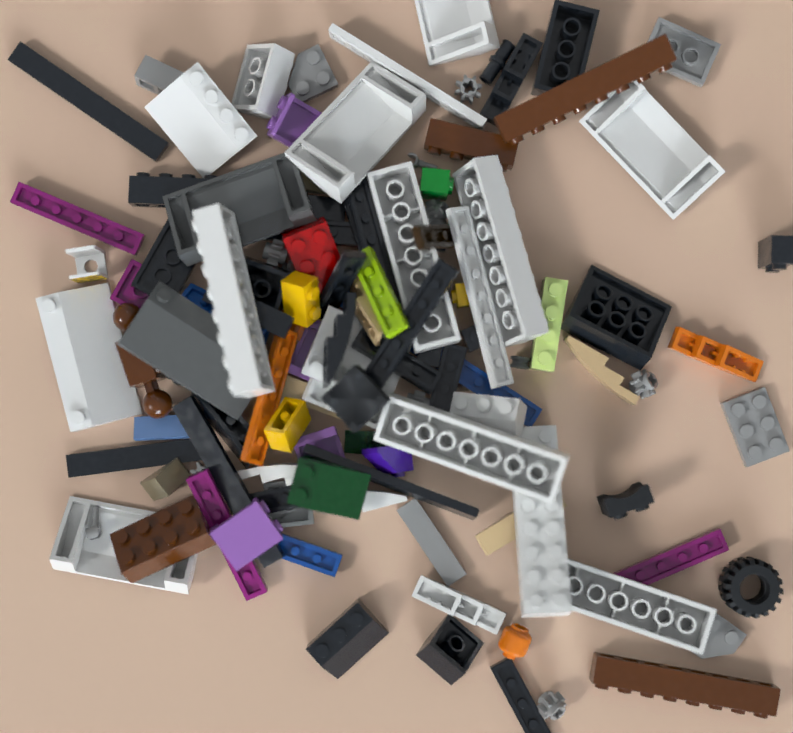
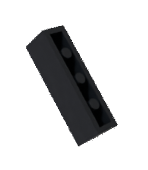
M138 172L136 176H129L128 203L133 207L165 208L162 196L218 176L205 175L204 178H195L196 176L192 174H182L181 178L173 177L172 174L160 173L159 177L150 176L149 173Z
M192 392L191 396L195 397L209 423L240 460L249 424L242 415L236 420ZM240 460L246 469L252 465Z

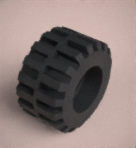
M739 557L736 562L733 560L729 562V568H723L722 571L725 574L724 576H719L722 585H718V589L722 592L720 595L722 600L726 601L725 604L729 608L748 618L750 616L760 618V615L765 617L769 615L768 610L774 612L777 609L774 605L776 602L780 604L782 599L778 597L779 594H783L784 589L780 588L783 581L777 577L780 574L777 570L773 569V566L757 558ZM756 574L761 582L760 591L754 598L745 600L741 596L740 585L744 578Z

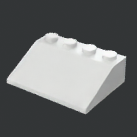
M198 62L145 106V109L202 178L213 173L257 137L255 132Z
M328 305L301 370L302 374L323 382L324 341L327 336L333 337V322L336 315L343 314V310ZM355 315L346 351L330 384L333 387L354 365H360L365 371L372 360L351 347L363 327ZM383 332V333H382V337H383L384 339H386V336H385V334H384V332ZM392 373L382 389L386 395L393 394L400 378L395 373Z

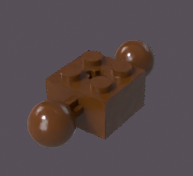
M129 302L117 306L113 313V321L116 327L126 332L140 311V308ZM116 342L115 345L129 386L134 388L145 387L147 393L143 399L145 413L155 419L167 416L172 410L173 402L171 396L166 391L161 390L158 385V381L165 379L164 374L123 349Z

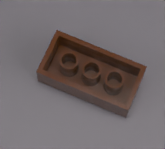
M194 495L110 534L120 573L131 584L216 545V542L209 534L210 527Z

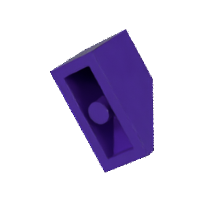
M391 446L362 449V455L378 471L391 474L394 477H403L405 472L414 470L411 453Z

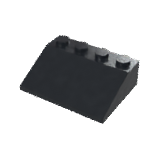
M591 265L562 321L561 329L641 371L652 358L672 306Z

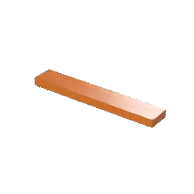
M289 330L285 339L274 334L268 360L275 392L257 396L240 457L241 461L256 466H263L269 444L264 429L280 404L299 334L295 331Z

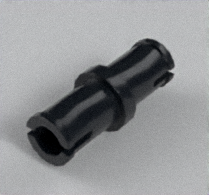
M504 39L496 53L490 56L489 64L479 76L480 80L485 84L492 85L499 71L504 69L505 62L515 49V45L512 42Z

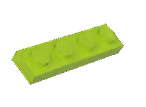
M368 246L362 250L365 251L367 259L360 269L358 277L385 336L391 339L407 329L409 324L373 248Z

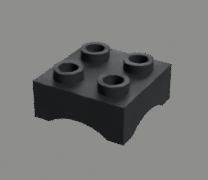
M354 365L321 398L338 414L352 433L358 432L391 400L360 365Z
M641 482L632 484L626 491L617 495L603 494L597 496L602 514L614 518V520L626 517L627 512L631 510H636V512L644 511L650 508L649 504L654 503L649 485H642Z

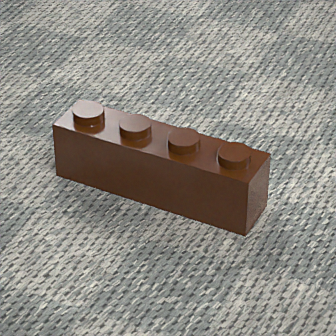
M431 118L424 149L428 150L427 153L435 156H441V153L450 155L449 158L456 161L498 155L503 172H507V169L511 170L514 165L519 143L511 145L510 142L505 144L500 134Z

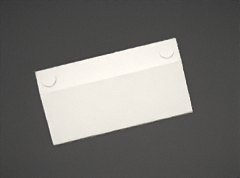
M414 0L429 66L478 56L500 48L489 0Z
M371 61L285 151V156L324 193L342 203L367 176V172H370L423 115L426 111V94Z
M636 80L628 84L630 89L620 94H617L616 91L608 94L609 99L595 105L579 122L674 220L726 171L697 144L651 96L641 83L638 84Z
M109 283L61 291L35 298L70 432H77L143 414L137 388L129 386L115 345L123 335L113 321L115 305L114 301L110 299L112 294Z
M70 496L49 557L53 569L130 583L120 573L110 534L156 512ZM97 506L99 507L98 522L102 535L100 538L90 540L86 536V528L93 526V507ZM198 553L132 584L189 595Z

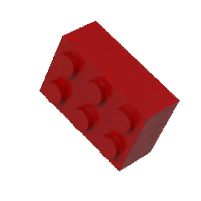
M324 216L312 223L281 233L296 271L318 278L319 296L340 259V254Z

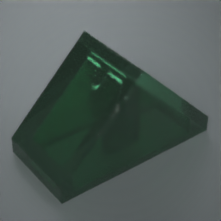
M345 430L344 453L362 454V449L388 445L373 440L376 431L352 433L351 430Z

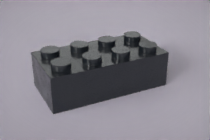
M560 0L554 1L531 95L538 96L585 73L600 10Z

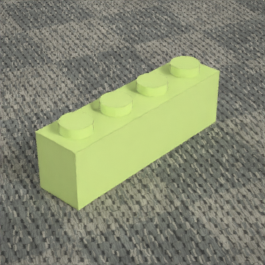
M545 277L542 280L540 298L549 332L533 339L529 369L545 372H554L568 280Z

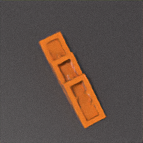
M677 326L667 347L755 383L764 362L729 345L718 343L710 338L697 335Z

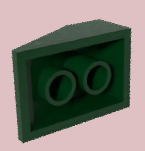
M301 456L298 459L287 503L313 511L359 520L372 474L311 456Z

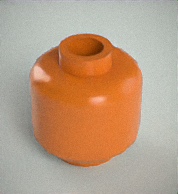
M512 623L511 626H506L503 629L498 642L499 648L503 651V656L515 660L516 657H524L532 641L529 629L517 623Z

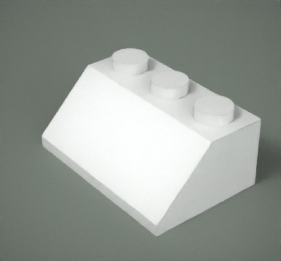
M275 43L248 44L231 102L234 108L240 113L263 119H270L272 116L276 117L279 111L277 104L287 89V82L293 67L295 53Z
M463 392L453 393L450 413L522 437L527 406L520 399Z

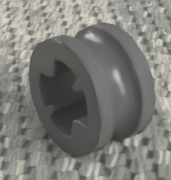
M510 356V359H512L511 368L529 370L528 362L531 361V358Z

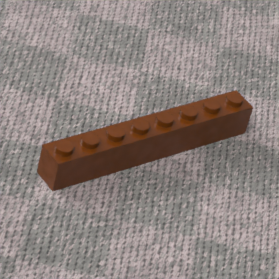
M663 34L495 116L493 120L504 143L510 142L511 145H515L523 141V135L529 132L535 135L545 130L544 125L550 122L556 125L566 120L565 115L572 111L575 115L588 109L586 105L593 101L597 105L609 99L607 95L614 91L620 94L630 89L628 84L636 80L640 84L650 79V74L657 70L661 74L673 68L671 63L677 60L666 34Z
M599 652L593 653L589 676L590 681L595 684V687L603 690L614 687L618 688L617 691L621 693L631 694V691L640 692L641 696L654 698V695L663 696L664 700L670 702H677V699L686 700L685 703L692 706H699L700 703L708 704V707L711 709L722 710L723 707L730 708L731 712L743 715L747 711L754 713L756 717L767 719L768 715L776 717L781 691L779 687L771 683Z

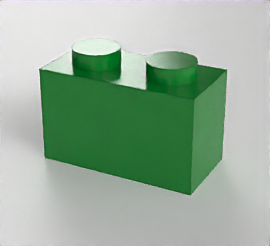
M423 167L420 187L422 199L446 201L447 196L452 195L454 177H450V170Z

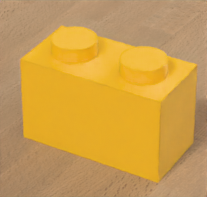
M293 271L281 280L284 313L295 318L293 324L308 328L321 317L318 278Z
M284 397L264 429L271 449L289 453L293 451L311 421L305 400Z

